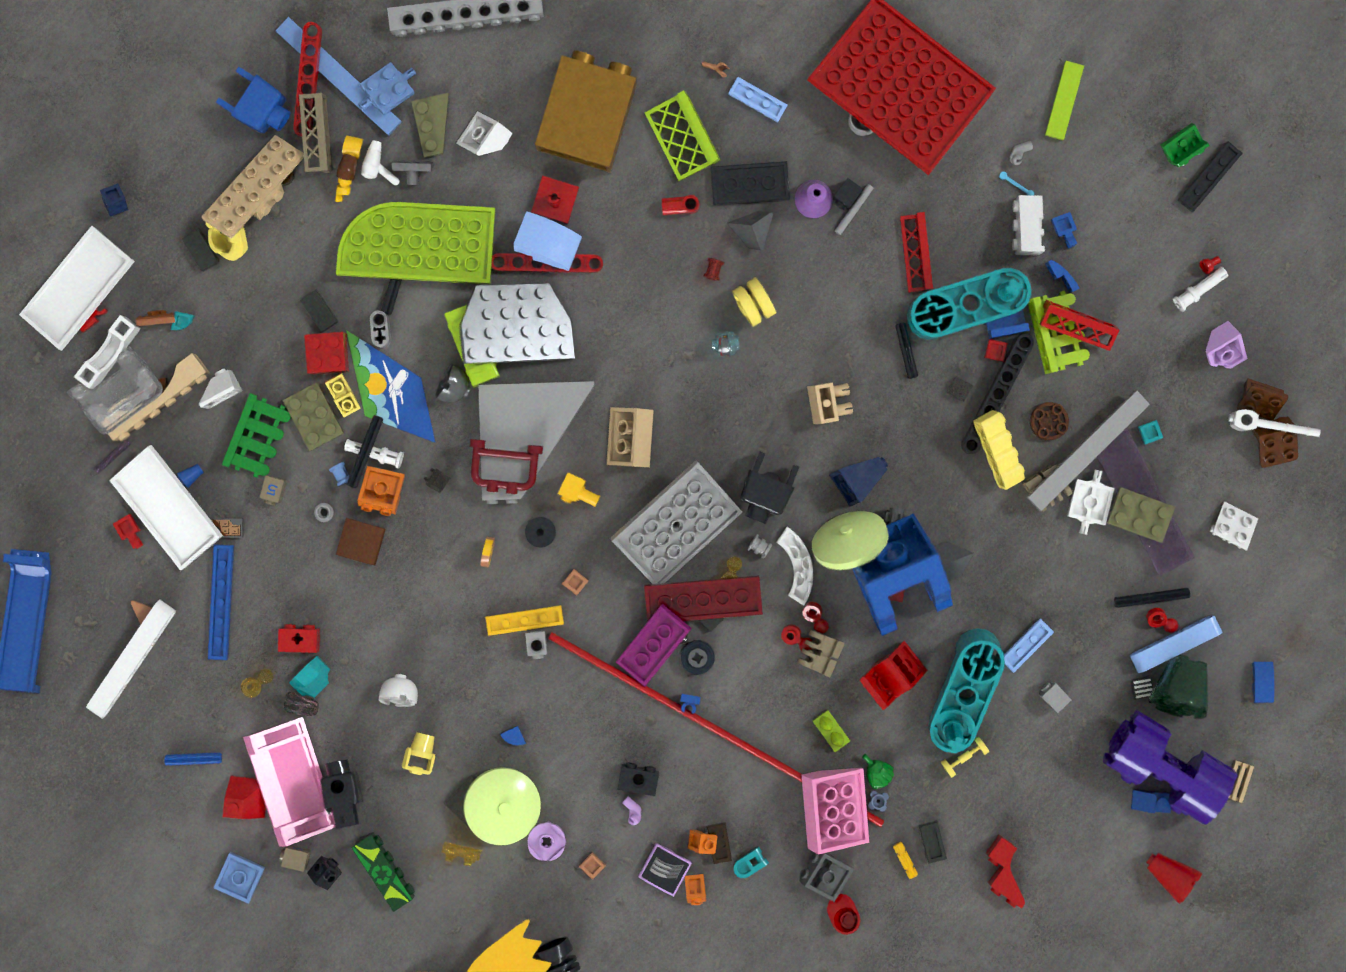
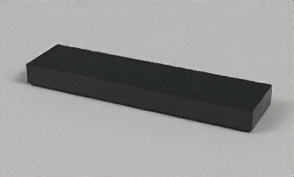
M1227 141L1177 201L1193 213L1243 153Z

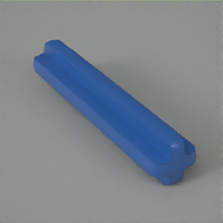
M222 754L166 755L164 762L166 766L217 764L222 762Z

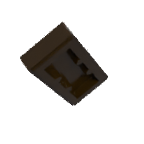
M726 822L707 825L708 834L718 836L716 852L712 854L713 864L732 861Z

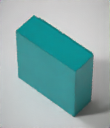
M1157 420L1138 426L1144 445L1163 438Z

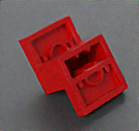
M903 641L891 653L875 662L859 680L874 698L875 702L884 710L897 697L912 689L928 670L908 644Z

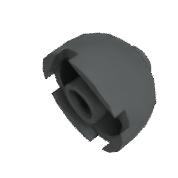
M450 364L444 372L446 374L445 377L438 384L435 396L441 401L455 403L461 400L463 396L467 397L471 387L468 386L469 378L466 372L460 367Z

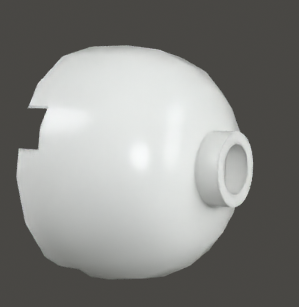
M396 674L394 678H389L382 684L379 693V701L381 703L389 705L392 702L396 703L395 706L409 707L417 704V687L411 680L406 679V675Z

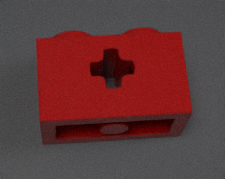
M284 624V627L278 629V652L317 653L320 651V628H315V625H303V628H296V624ZM300 635V637H303V640L299 642L298 639H295V636Z

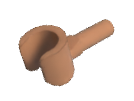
M702 62V66L716 70L721 77H727L722 72L723 69H729L725 63L720 62L716 65Z

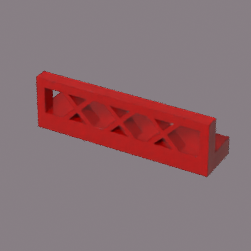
M925 212L900 216L908 293L932 290L933 282ZM915 219L916 228L912 233L905 228V220ZM911 236L918 241V247L915 251L907 247V241ZM913 255L920 260V266L917 270H914L909 265V260ZM915 275L922 279L923 287L912 288L911 280Z
M1045 300L1043 305L1045 313L1040 321L1041 326L1108 351L1111 350L1120 331L1116 325L1049 300ZM1050 313L1057 315L1059 322L1049 324L1046 321ZM1074 321L1077 328L1068 331L1065 329L1064 323ZM1092 328L1093 335L1088 337L1082 335V329ZM1105 333L1111 335L1107 345L1101 343L1098 336Z

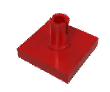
M542 176L531 213L568 224L579 187Z

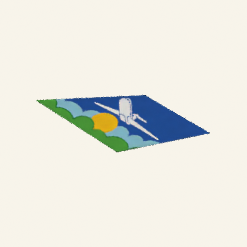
M346 330L365 416L371 419L374 415L383 418L382 423L435 442L421 377Z

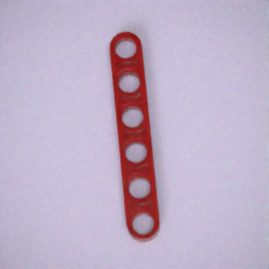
M314 22L306 23L302 33L293 125L295 133L299 136H302V133L298 130V126L301 123L299 95L304 94L302 87L305 84H310L312 87L310 94L316 93L322 28ZM310 26H316L317 34L315 36H309L308 28ZM309 45L315 47V53L312 56L306 54V48ZM308 64H311L314 69L311 75L304 73V67ZM315 98L305 99V103L310 106L309 111L315 106ZM312 116L306 122L311 131L313 130L314 121Z
M497 253L492 256V268L496 271L596 273L603 268V260L598 255L576 254L574 258H578L581 261V266L577 269L570 267V270L567 271L553 268L551 265L544 263L540 268H534L532 266L533 257L526 254ZM497 257L504 259V265L500 268L495 267L493 263ZM517 257L522 258L524 262L520 268L513 266V260ZM593 258L600 261V266L597 269H592L589 266V262Z

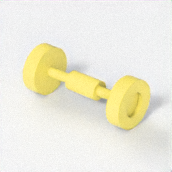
M979 736L974 739L977 747L957 757L958 760L949 765L946 759L941 761V764L951 778L956 775L952 768L973 757L972 754L979 749L984 755L989 753L988 748Z

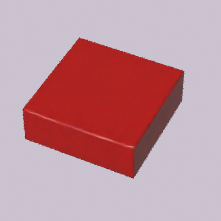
M988 339L984 358L1004 362L1008 343Z

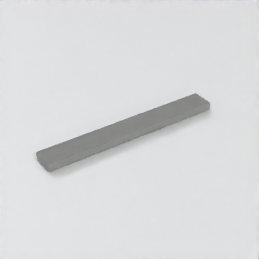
M1135 390L1027 498L1039 511H1042L1150 404Z

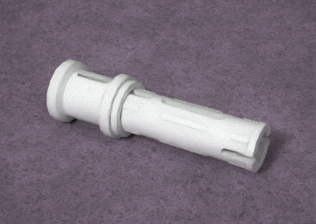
M1220 267L1194 287L1186 288V291L1179 297L1175 296L1173 302L1180 311L1184 312L1187 306L1193 302H1198L1201 295L1227 278V271Z
M347 439L344 451L358 454L362 443ZM373 447L369 457L377 459L380 464H391L399 469L403 461L404 452L397 453L388 450L386 447L382 449Z

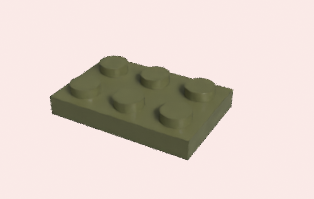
M317 382L283 400L309 451L344 434Z
M1119 487L1107 524L1162 543L1175 507Z

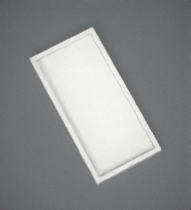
M91 226L19 315L56 348L62 351L135 261L95 227Z
M152 445L145 448L109 480L180 571L185 569L223 536Z

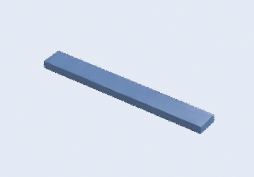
M288 17L278 27L276 32L297 52L301 53L303 30ZM309 45L306 48V54L312 56L315 53V47ZM321 47L318 71L389 136L402 121L391 111L383 115L373 105H370L363 111L358 104L367 99V95L360 87V82Z

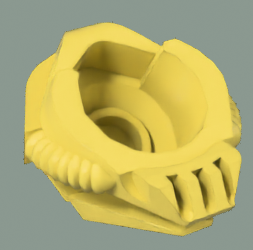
M205 222L209 228V245L215 253L228 260L236 261L248 250L243 227L233 238H229L223 233L220 234V231Z

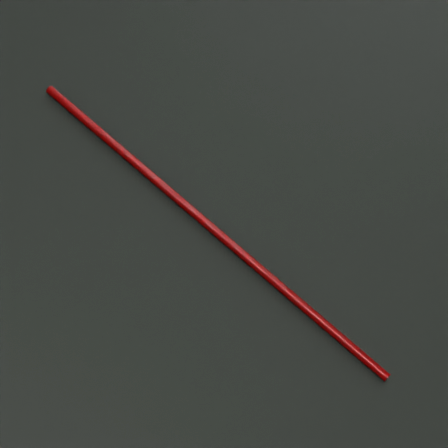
M553 632L548 637L551 641L802 782V774L779 760L696 713L692 714V711L687 708L682 712L680 704L648 686L644 687L636 679ZM867 811V820L882 827L884 820Z

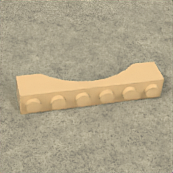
M191 353L176 365L170 384L158 398L146 406L134 410L113 411L101 420L100 424L113 441L120 440L122 442L130 436L129 432L142 428L146 424L144 421L151 417L153 419L161 413L160 409L164 406L169 407L176 402L175 398L179 395L184 396L192 390L191 386L195 383L200 384L207 379L206 375L210 372L199 357Z

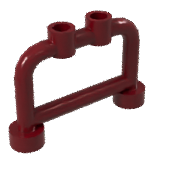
M470 439L469 447H473L471 477L477 485L487 487L488 492H498L499 488L506 489L508 494H517L518 490H528L535 484L538 456L543 454V446L528 445L527 452L488 449L485 448L486 440ZM480 456L529 460L528 481L518 483L480 478Z

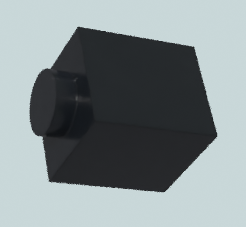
M847 178L833 197V200H835L834 204L842 210L844 208L849 210L863 189Z

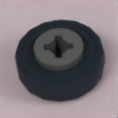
M701 640L689 642L683 647L681 652L683 667L694 675L708 672L715 661L712 647Z

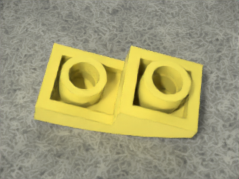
M342 373L325 381L343 417L361 409Z

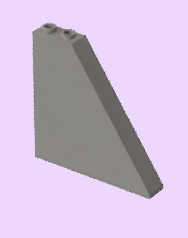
M595 382L478 385L480 440H486L485 448L517 452H527L528 445L543 446V454L538 456V475L595 387ZM481 456L482 479L518 483L528 481L529 460ZM482 487V500H487V504H498V500H506V504L518 503L517 499H522L528 490H518L517 494H508L506 489L498 488V492H488L487 487Z

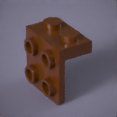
M1289 416L1270 420L1295 425ZM1262 427L1251 430L1258 440L1261 467H1270L1298 459L1297 433Z

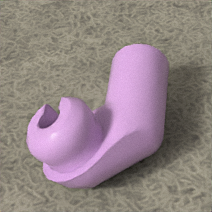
M627 796L622 804L629 809L628 822L631 825H637L641 820V807Z

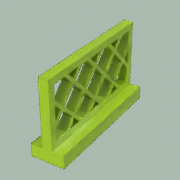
M683 90L675 97L645 112L678 181H682L700 170L721 161L686 91ZM675 101L680 106L678 115L668 112L670 104ZM657 111L664 113L661 124L654 122L651 114ZM667 114L677 117L674 128L664 125ZM680 118L687 120L689 124L686 132L677 129ZM663 127L673 130L670 141L662 139L661 132ZM676 131L686 134L682 145L672 142ZM688 135L696 138L697 144L695 149L685 146ZM671 144L681 147L678 158L670 155ZM684 148L694 151L691 162L681 159ZM697 152L704 154L707 160L706 163L702 165L694 164ZM680 161L690 164L688 172L680 175L678 171Z

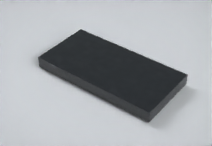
M787 161L711 166L713 206L790 200Z

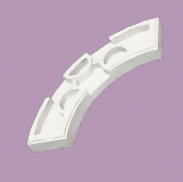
M786 527L777 543L787 552L793 565L794 578L788 596L804 606L809 598L813 584L812 561L800 537L790 528Z

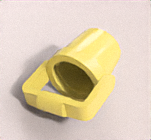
M416 732L411 747L406 748L402 768L409 770L413 774L422 775L423 773L429 775L432 772L435 754L432 753L435 737ZM410 755L429 759L426 770L413 765L408 766Z

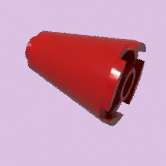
M1152 853L1146 861L1149 864L1147 869L1179 904L1185 900L1194 888L1195 883L1202 876V872L1160 853L1156 855Z

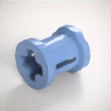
M344 462L329 469L336 478L338 487L347 483L350 477L344 467Z

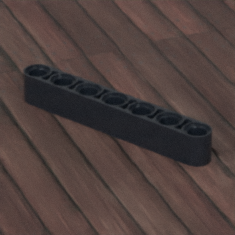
M1022 334L1016 337L973 421L985 414L984 409L986 406H990L994 411L1000 412L1033 348L1034 339L1032 336ZM1021 338L1027 339V348L1020 346ZM1012 355L1019 357L1018 365L1011 363ZM1004 372L1010 374L1011 379L1009 382L1003 381L1002 374ZM995 389H999L1002 392V397L999 400L993 396ZM973 421L961 443L962 450L967 454L977 453L982 446ZM969 440H973L976 444L975 449L972 451L966 446Z

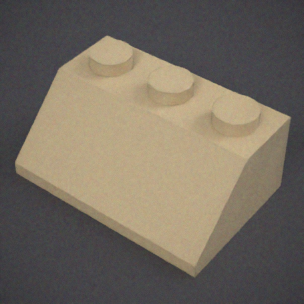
M610 407L607 465L650 467L653 410Z

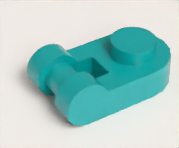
M759 846L735 861L733 870L737 877L747 878L769 864L768 860L762 856ZM755 857L757 863L752 865L750 860Z

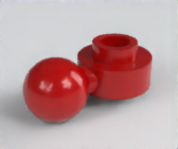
M816 602L807 603L803 609V617L809 622H814V630L816 632L826 633L829 629V624L826 620L821 619L823 613L821 605Z
M1152 608L1147 612L1146 618L1151 627L1158 628L1163 626L1164 630L1168 633L1177 631L1179 626L1177 620L1167 618L1162 608Z
M790 624L783 629L781 637L786 644L794 645L797 643L801 651L802 649L813 650L809 645L805 644L806 640L811 642L812 640L807 637L802 638L801 630L798 626ZM788 633H792L794 638H789Z

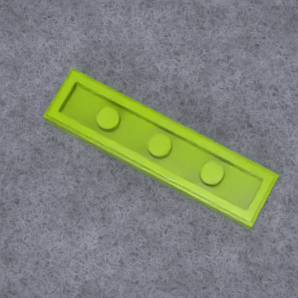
M1065 61L1044 136L1064 140L1084 65Z

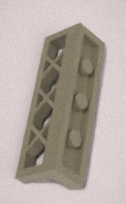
M323 93L299 95L305 172H332L327 97ZM315 98V106L309 111L305 108V99ZM311 116L316 119L317 124L312 131L306 124ZM312 135L318 139V145L314 150L308 146V140ZM313 155L319 158L320 167L310 168L309 160Z

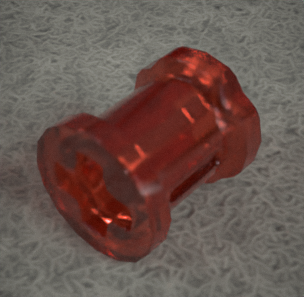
M708 258V268L703 277L719 281L721 266H724L725 262Z

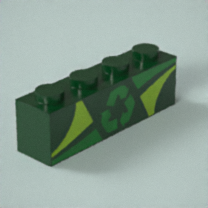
M372 832L355 843L351 848L394 912L413 900L415 890L410 883H406L404 880V873L401 868H396L393 863L394 858L392 854L383 848L382 845L384 843L380 836Z

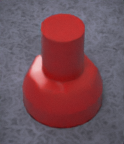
M1218 256L1211 260L1209 258L1203 259L1199 262L1200 268L1205 274H1209L1214 270V266L1221 263V259Z

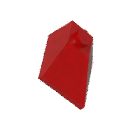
M230 776L224 798L223 817L236 819L265 818L266 805L257 778Z

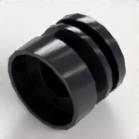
M566 936L541 945L533 955V959L551 963L546 972H577L581 969L579 962H575L577 960L576 955L567 956L573 950V947Z

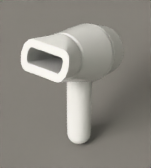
M372 140L362 163L361 175L368 179H374L379 172L393 185H398L400 180L380 164L381 142Z

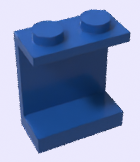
M1023 309L1013 315L986 323L989 339L1030 330L1029 324L1025 323Z

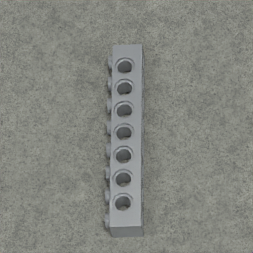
M449 0L387 8L390 32L396 37L407 36V33L413 32L416 35H421L429 30L443 32L446 28L462 30L464 26L479 28L483 27V24L491 23L492 26H497L505 21L519 23L522 19L538 21L540 17H544L542 0ZM521 4L529 6L524 12L518 10V7ZM502 6L510 8L506 14L499 12ZM484 8L490 9V13L487 16H482L480 12ZM469 10L471 11V16L469 18H462V12ZM445 13L452 14L450 20L445 21L442 19ZM426 15L433 16V20L431 22H423V19ZM412 17L414 22L411 25H405L404 21L406 18Z

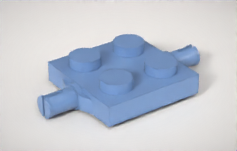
M390 62L361 82L360 87L366 93L367 99L359 103V107L364 111L370 105H373L385 115L414 95V90L407 82L409 78L416 75L413 68L411 67L402 74Z

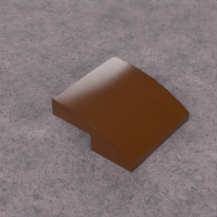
M346 518L336 555L375 566L386 529Z

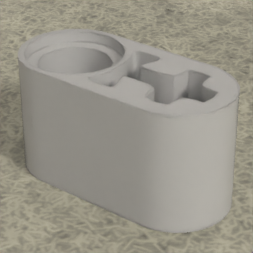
M374 311L370 316L372 343L379 348H386L391 343L390 320L386 313ZM378 315L384 316V322L381 325L375 323V318ZM376 328H385V331L381 330L382 336L386 337V340L382 342L383 344L377 341V338H380V331H376Z

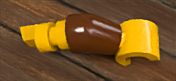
M345 137L342 148L343 156L338 165L336 175L340 184L337 185L335 202H342L344 195L350 194L351 187L349 185L352 184V180L355 178L357 159L360 157V150L363 144V139Z

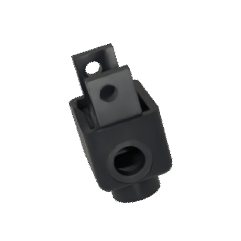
M759 451L752 471H748L740 498L743 502L749 504L745 516L766 524L770 513L775 515L783 513L794 490L792 485L799 466L793 465L787 482L784 484L779 481L776 474L768 472L761 475L758 473L766 454Z
M348 759L326 763L327 776L322 777L320 783L327 815L331 814L333 810L336 829L358 825L359 819L356 803L363 802L358 773L350 772ZM338 780L344 784V790L341 793L335 790V783Z

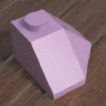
M1229 321L1211 331L1206 348V355L1211 366L1217 367L1222 365L1225 368H1233L1247 359L1241 333Z

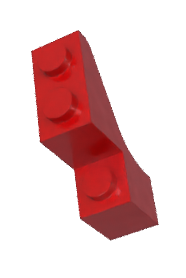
M998 835L986 852L989 856L988 860L995 866L1000 864L988 881V884L991 886L990 890L997 896L1002 894L1007 898L1006 902L1014 908L1019 906L1022 909L1025 905V900L1010 868L1011 859L1017 848L1004 837Z

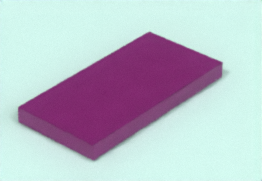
M662 604L616 663L645 687L692 628Z

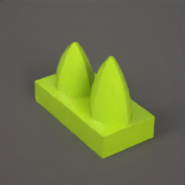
M828 709L812 720L834 752L850 742Z

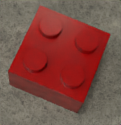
M333 332L304 335L308 374L349 372L346 333Z

